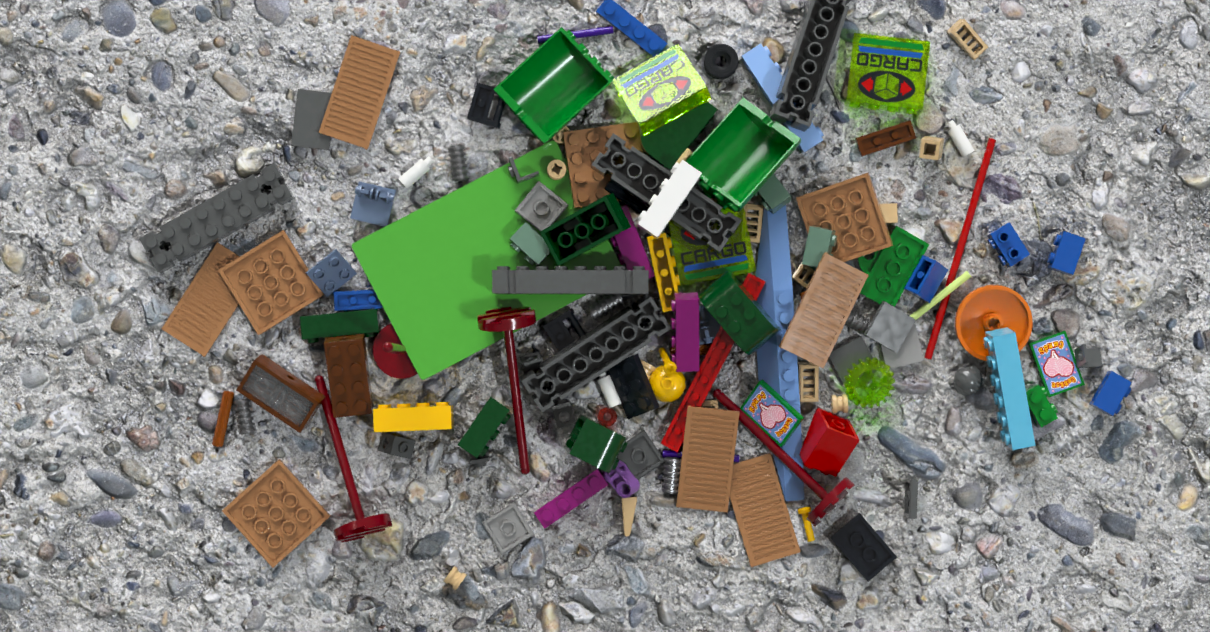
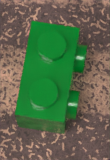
M1033 385L1026 389L1030 416L1037 427L1042 428L1058 419L1056 415L1058 411L1053 403H1049L1046 398L1048 393L1043 386Z

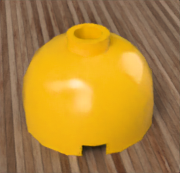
M661 365L650 375L649 382L658 401L673 402L684 393L686 381L682 372L675 371L673 374H666L663 370V365Z

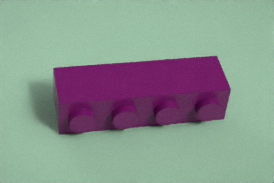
M625 205L621 208L631 228L611 238L614 247L618 246L620 254L617 255L621 265L625 264L627 270H633V266H645V270H649V279L655 277L628 206Z
M698 292L675 293V300H671V311H675V318H671V329H675V336H671V345L675 347V354H671V361L677 366L676 372L699 371Z
M597 468L537 509L534 514L545 529L608 486V483Z

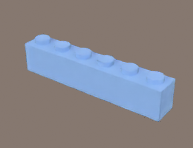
M759 44L742 55L740 59L773 107V104L779 99L776 98L782 79L780 74L782 69L777 62L773 63L770 56L772 54L767 46L763 47L762 44ZM790 121L783 123L784 127L801 138V144L798 148L802 154L823 141L822 136L824 135L818 126L815 127L813 123L805 132L790 127Z

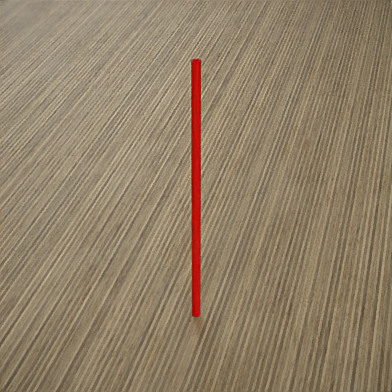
M989 138L945 287L955 280L996 143V140ZM951 293L940 302L924 356L926 359L932 360Z

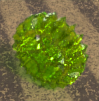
M866 357L865 362L859 359L858 365L852 363L854 368L852 370L847 369L850 375L844 376V379L847 380V382L843 383V386L847 388L845 393L849 395V400L854 401L856 406L860 404L862 408H865L867 405L869 408H873L875 403L877 407H880L881 400L886 403L885 397H892L889 390H895V387L891 385L895 383V379L892 378L894 373L889 371L890 366L888 364L885 365L883 360L878 362L876 357L872 361L869 357ZM872 370L880 371L883 378L874 376ZM872 380V383H870V385L867 386L866 384L869 383L868 381ZM856 388L864 389L867 396L858 394Z

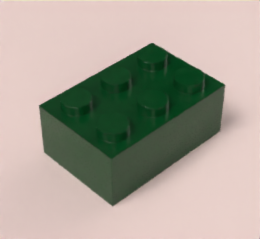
M490 397L458 446L476 458H479V456L484 457L489 450L487 444L490 440L495 441L500 433L498 430L500 425H506L510 419V410Z

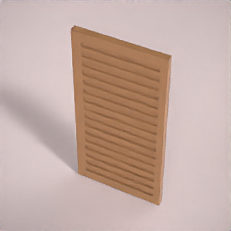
M351 35L319 130L320 134L368 150L400 51Z
M218 242L162 327V330L203 357H206L239 305L218 270L240 256Z
M825 252L779 347L824 369L868 274Z
M688 405L676 507L728 513L740 411Z
M764 454L733 464L729 497L750 566L753 568L760 564L800 553L801 551L771 454Z

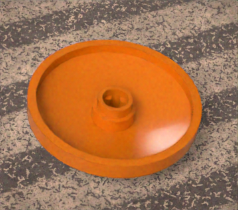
M986 285L973 290L962 300L955 316V331L960 344L972 356L983 361H987L986 357L989 356L988 349H985L983 343L986 331L1010 328L1016 333L1019 352L1028 342L1032 332L1033 320L1027 302L1016 291L1002 285Z

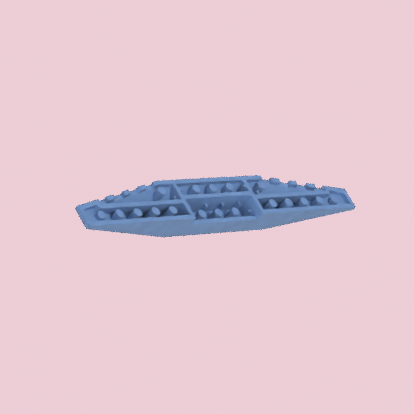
M785 205L774 214L770 210L766 211L765 208L763 212L755 276L766 281V284L757 302L781 330L757 350L758 382L764 380L800 413L797 355L779 347L794 316ZM800 423L786 444L781 448L803 468V461L799 455L802 448ZM773 454L785 501L805 500L804 482Z

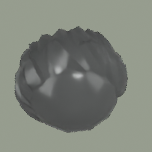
M966 366L959 369L954 376V388L957 393L964 396L977 393L983 383L981 371L975 366Z

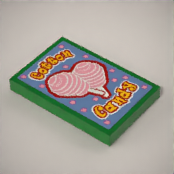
M1066 331L1028 343L1042 384L1048 393V398L1085 385L1080 370L1077 368L1076 359Z
M764 380L758 382L740 408L780 447L786 444L804 419L800 413Z

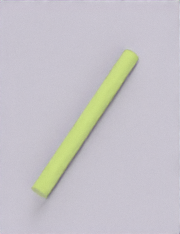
M968 271L964 272L936 294L930 303L926 302L913 312L910 317L917 320L972 276Z

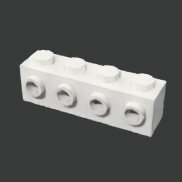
M684 160L680 164L676 162L670 171L673 173L670 179H664L659 187L662 189L659 195H653L648 203L651 206L647 212L643 210L637 219L640 221L638 227L656 239L661 235L702 175L700 171Z

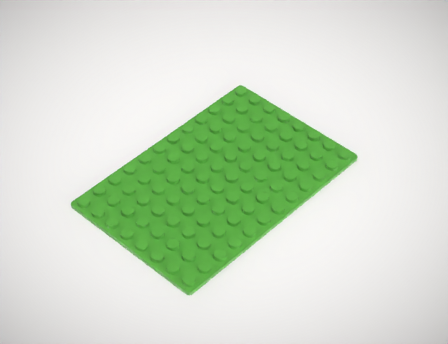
M554 140L514 160L520 178L539 171V176L518 184L515 177L511 178L508 167L511 165L507 163L352 244L356 257L422 380L504 338L503 331L488 332L479 330L478 315L486 314L488 310L502 307H511L512 309L531 307V310H535L536 321L587 295L492 293V270H497V266H508L510 270H516V266H528L529 270H536L537 265H530L524 259L526 255L521 250L518 253L510 246L512 243L510 238L525 222L542 237L539 230L515 212V209L538 181L568 204V207L555 223L584 208H574L567 161ZM553 160H561L566 165L565 176L560 180H553L547 174L548 164ZM607 240L560 266H567L568 270H575V266H586L587 270H594V266H606V270H614V266H621ZM551 253L539 264V266H547L548 270H555V266H558Z

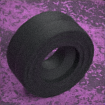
M716 44L706 52L704 68L715 79L729 78L738 67V55L731 46ZM717 57H724L727 61L726 65L723 67L717 66L715 62Z

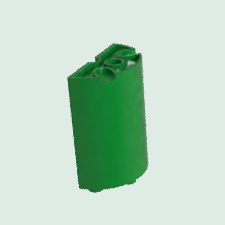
M562 27L494 88V91L510 107L509 109L544 145L607 89L614 79V76L608 70L604 72L602 64L595 56L591 58V55L588 53L589 50L582 43L578 44L575 41V35L569 29L565 31Z
M743 97L685 162L702 173L697 184L703 189L702 193L710 199L714 198L717 201L716 203L722 206L724 210L728 208L733 212H740L801 144V138L779 122L773 121L765 112Z

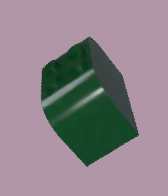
M688 89L680 98L664 107L658 108L655 114L650 113L646 118L640 140L644 154L668 171H671L679 157L692 145L715 116L718 109L698 93ZM678 90L674 91V94H670L667 99L663 98L658 104L671 102L678 94L675 93Z
M611 193L540 231L557 265L560 266L631 228V225L614 193Z
M731 271L725 272L698 296L705 308L747 355H752L781 330Z
M580 414L564 449L570 455L610 473L611 470L616 469L619 462L617 457L620 452H624L628 442H626L627 438L622 434Z

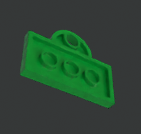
M898 226L894 227L890 235L893 246L874 252V257L871 260L865 259L864 256L857 259L861 271L868 274L860 294L881 305L882 301H885L895 307L904 291V287L930 245Z

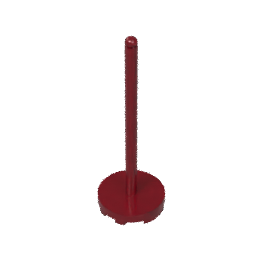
M511 307L496 308L486 311V314L477 316L478 328L482 331H503L520 471L523 475H527L530 472L513 330L535 324L536 314L534 309L531 310V307L515 309Z
M392 323L386 325L377 334L373 344V356L376 364L385 374L394 378L405 379L417 375L418 373L406 352V348L400 341Z
M317 375L315 377V384L318 392L326 396L322 402V407L356 519L334 530L336 541L344 543L365 538L364 536L382 532L385 528L392 527L393 525L389 513L365 517L336 418L333 417L332 404L324 377Z
M720 389L713 391V396L727 410L740 411L739 421L822 500L806 518L814 527L821 522L818 520L819 518L822 519L836 507L835 504L846 497L848 494L846 490H850L855 486L853 482L845 477L828 493Z

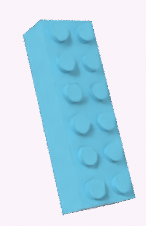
M1008 327L986 331L983 343L985 349H988L989 356L986 359L988 367L992 369L990 381L991 385L995 386L996 391L993 394L995 405H998L999 412L996 414L998 423L1002 425V430L1000 431L1001 440L1012 450L1036 446L1016 333Z

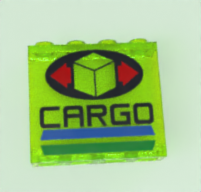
M854 33L851 41L853 44L845 104H849L851 108H860V105L868 106L870 110H879V107L887 108L888 112L906 110V114L917 115V112H921L924 103L930 41Z
M679 44L670 47L613 79V86L617 94L625 102L644 136L712 99L706 84Z
M744 207L740 212H733L728 208L725 210L721 209L720 212L727 215L730 212L742 221L732 235L727 233L725 237L729 240L720 254L706 246L708 241L704 238L698 241L672 222H669L680 286L716 280L727 271H731L735 276L756 272ZM716 222L714 224H709V226H711L710 229L712 231H714L715 229L719 230V228H717L718 224Z

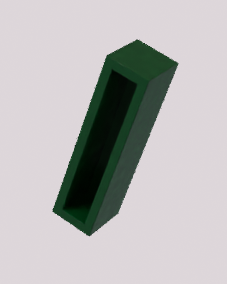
M378 309L300 316L302 340H307V343L319 342V338L364 334L365 337H375L376 333L380 332Z

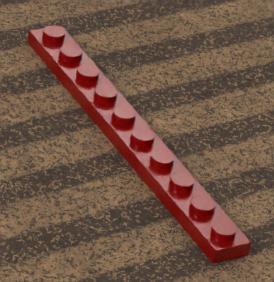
M748 273L743 286L757 301L766 281ZM722 326L660 443L675 452H679L684 442L688 405L703 406L735 344Z

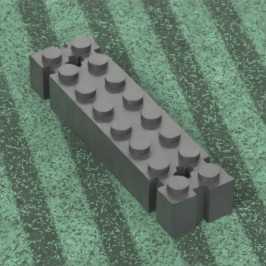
M851 0L807 1L776 98L779 99L773 104L769 116L772 120L782 124L790 121V127L803 132L811 126L815 113L810 110H813L818 104L849 9L846 5Z
M613 133L604 146V149L607 150L606 153L602 154L600 152L592 163L591 168L602 176H605L606 173L610 174L613 183L650 207L651 205L648 203L653 195H659L662 190L659 188L665 178L669 180L673 173L632 146L630 150L625 147L626 141ZM622 158L623 164L615 165L613 160ZM693 187L670 222L698 241L704 238L708 241L706 246L720 254L729 240L725 236L727 233L732 235L742 220L730 212L727 215L720 212L722 206ZM716 222L718 224L717 228H719V230L715 229L714 231H712L710 229L711 226H709V224H714Z
M274 163L260 170L261 176L257 177L253 174L160 226L161 232L158 234L151 231L139 238L146 252L153 253L154 257L150 259L157 272L163 273L175 266L173 261L183 262L275 210L274 204L284 205L295 199L289 186L286 183L282 184L280 182L284 177L278 166ZM266 186L272 187L271 193L267 194L264 192L266 190L264 188ZM165 243L171 244L169 250L164 249Z
M497 266V270H492V293L649 294V270H645V266H633V270H626L625 266H614V270H606V266H594V270H587L586 266H575V270H568L567 266H555V270H548L547 266H536V270H529L528 266H516V270H510L508 266Z
M649 294L635 301L638 305L635 308L626 307L540 363L541 369L534 372L531 369L519 377L529 394L534 391L535 394L532 395V398L542 413L555 405L553 401L555 398L560 397L563 400L652 342L650 337L655 333L659 337L671 329L665 317L661 313L656 314L659 308ZM642 318L646 319V324L644 325L641 323ZM545 381H548L550 385L547 388L544 386Z

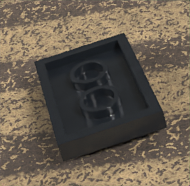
M638 353L622 360L608 370L627 419L659 408Z
M860 513L855 515L830 537L867 582L897 558Z

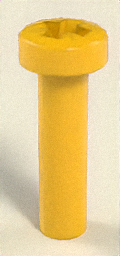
M662 347L658 352L664 363L663 370L666 374H673L677 370V366L670 360L666 349Z
M802 507L798 509V514L802 515L807 541L811 542L815 540L811 523L806 519L809 512H811V507Z

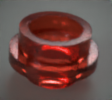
M605 407L598 413V421L603 426H612L617 420V414L612 408ZM606 413L611 415V419L608 421L604 419V414Z

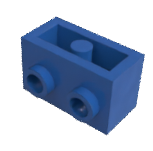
M1010 222L987 235L989 238L987 240L988 244L993 250H997L999 254L997 257L1003 266L1006 265L1007 268L1030 255Z
M1066 231L1057 234L1053 245H1055L1054 252L1049 254L1047 263H1049L1048 269L1069 276L1074 275L1086 238Z
M923 255L904 289L915 297L930 303L948 269L936 260Z
M1107 371L1089 405L1109 416H1113L1114 413L1117 414L1122 407V404H1120L1122 399L1126 398L1132 389L1130 387L1132 382L1113 371Z

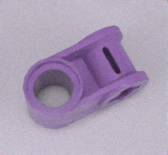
M619 460L616 469L611 470L610 473L603 472L605 480L611 484L620 497L628 498L639 490V481L623 461Z

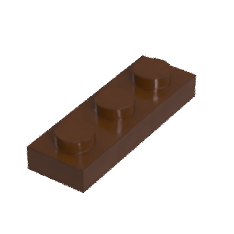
M911 120L858 137L855 140L860 155L863 157L914 140L916 135Z

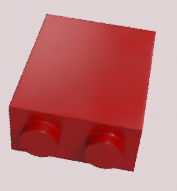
M817 408L799 455L805 467L809 469L814 468L825 475L830 474L836 477L860 440L850 420Z

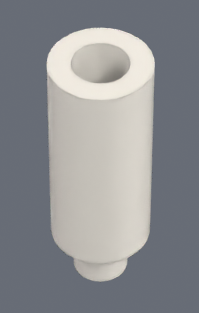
M953 120L946 123L950 129L947 132L962 157L975 151L960 125L956 126Z
M429 156L424 161L420 159L398 179L408 189L430 170L429 166L433 163V160Z
M605 372L599 375L600 379L597 382L608 408L621 404L610 375L607 376Z

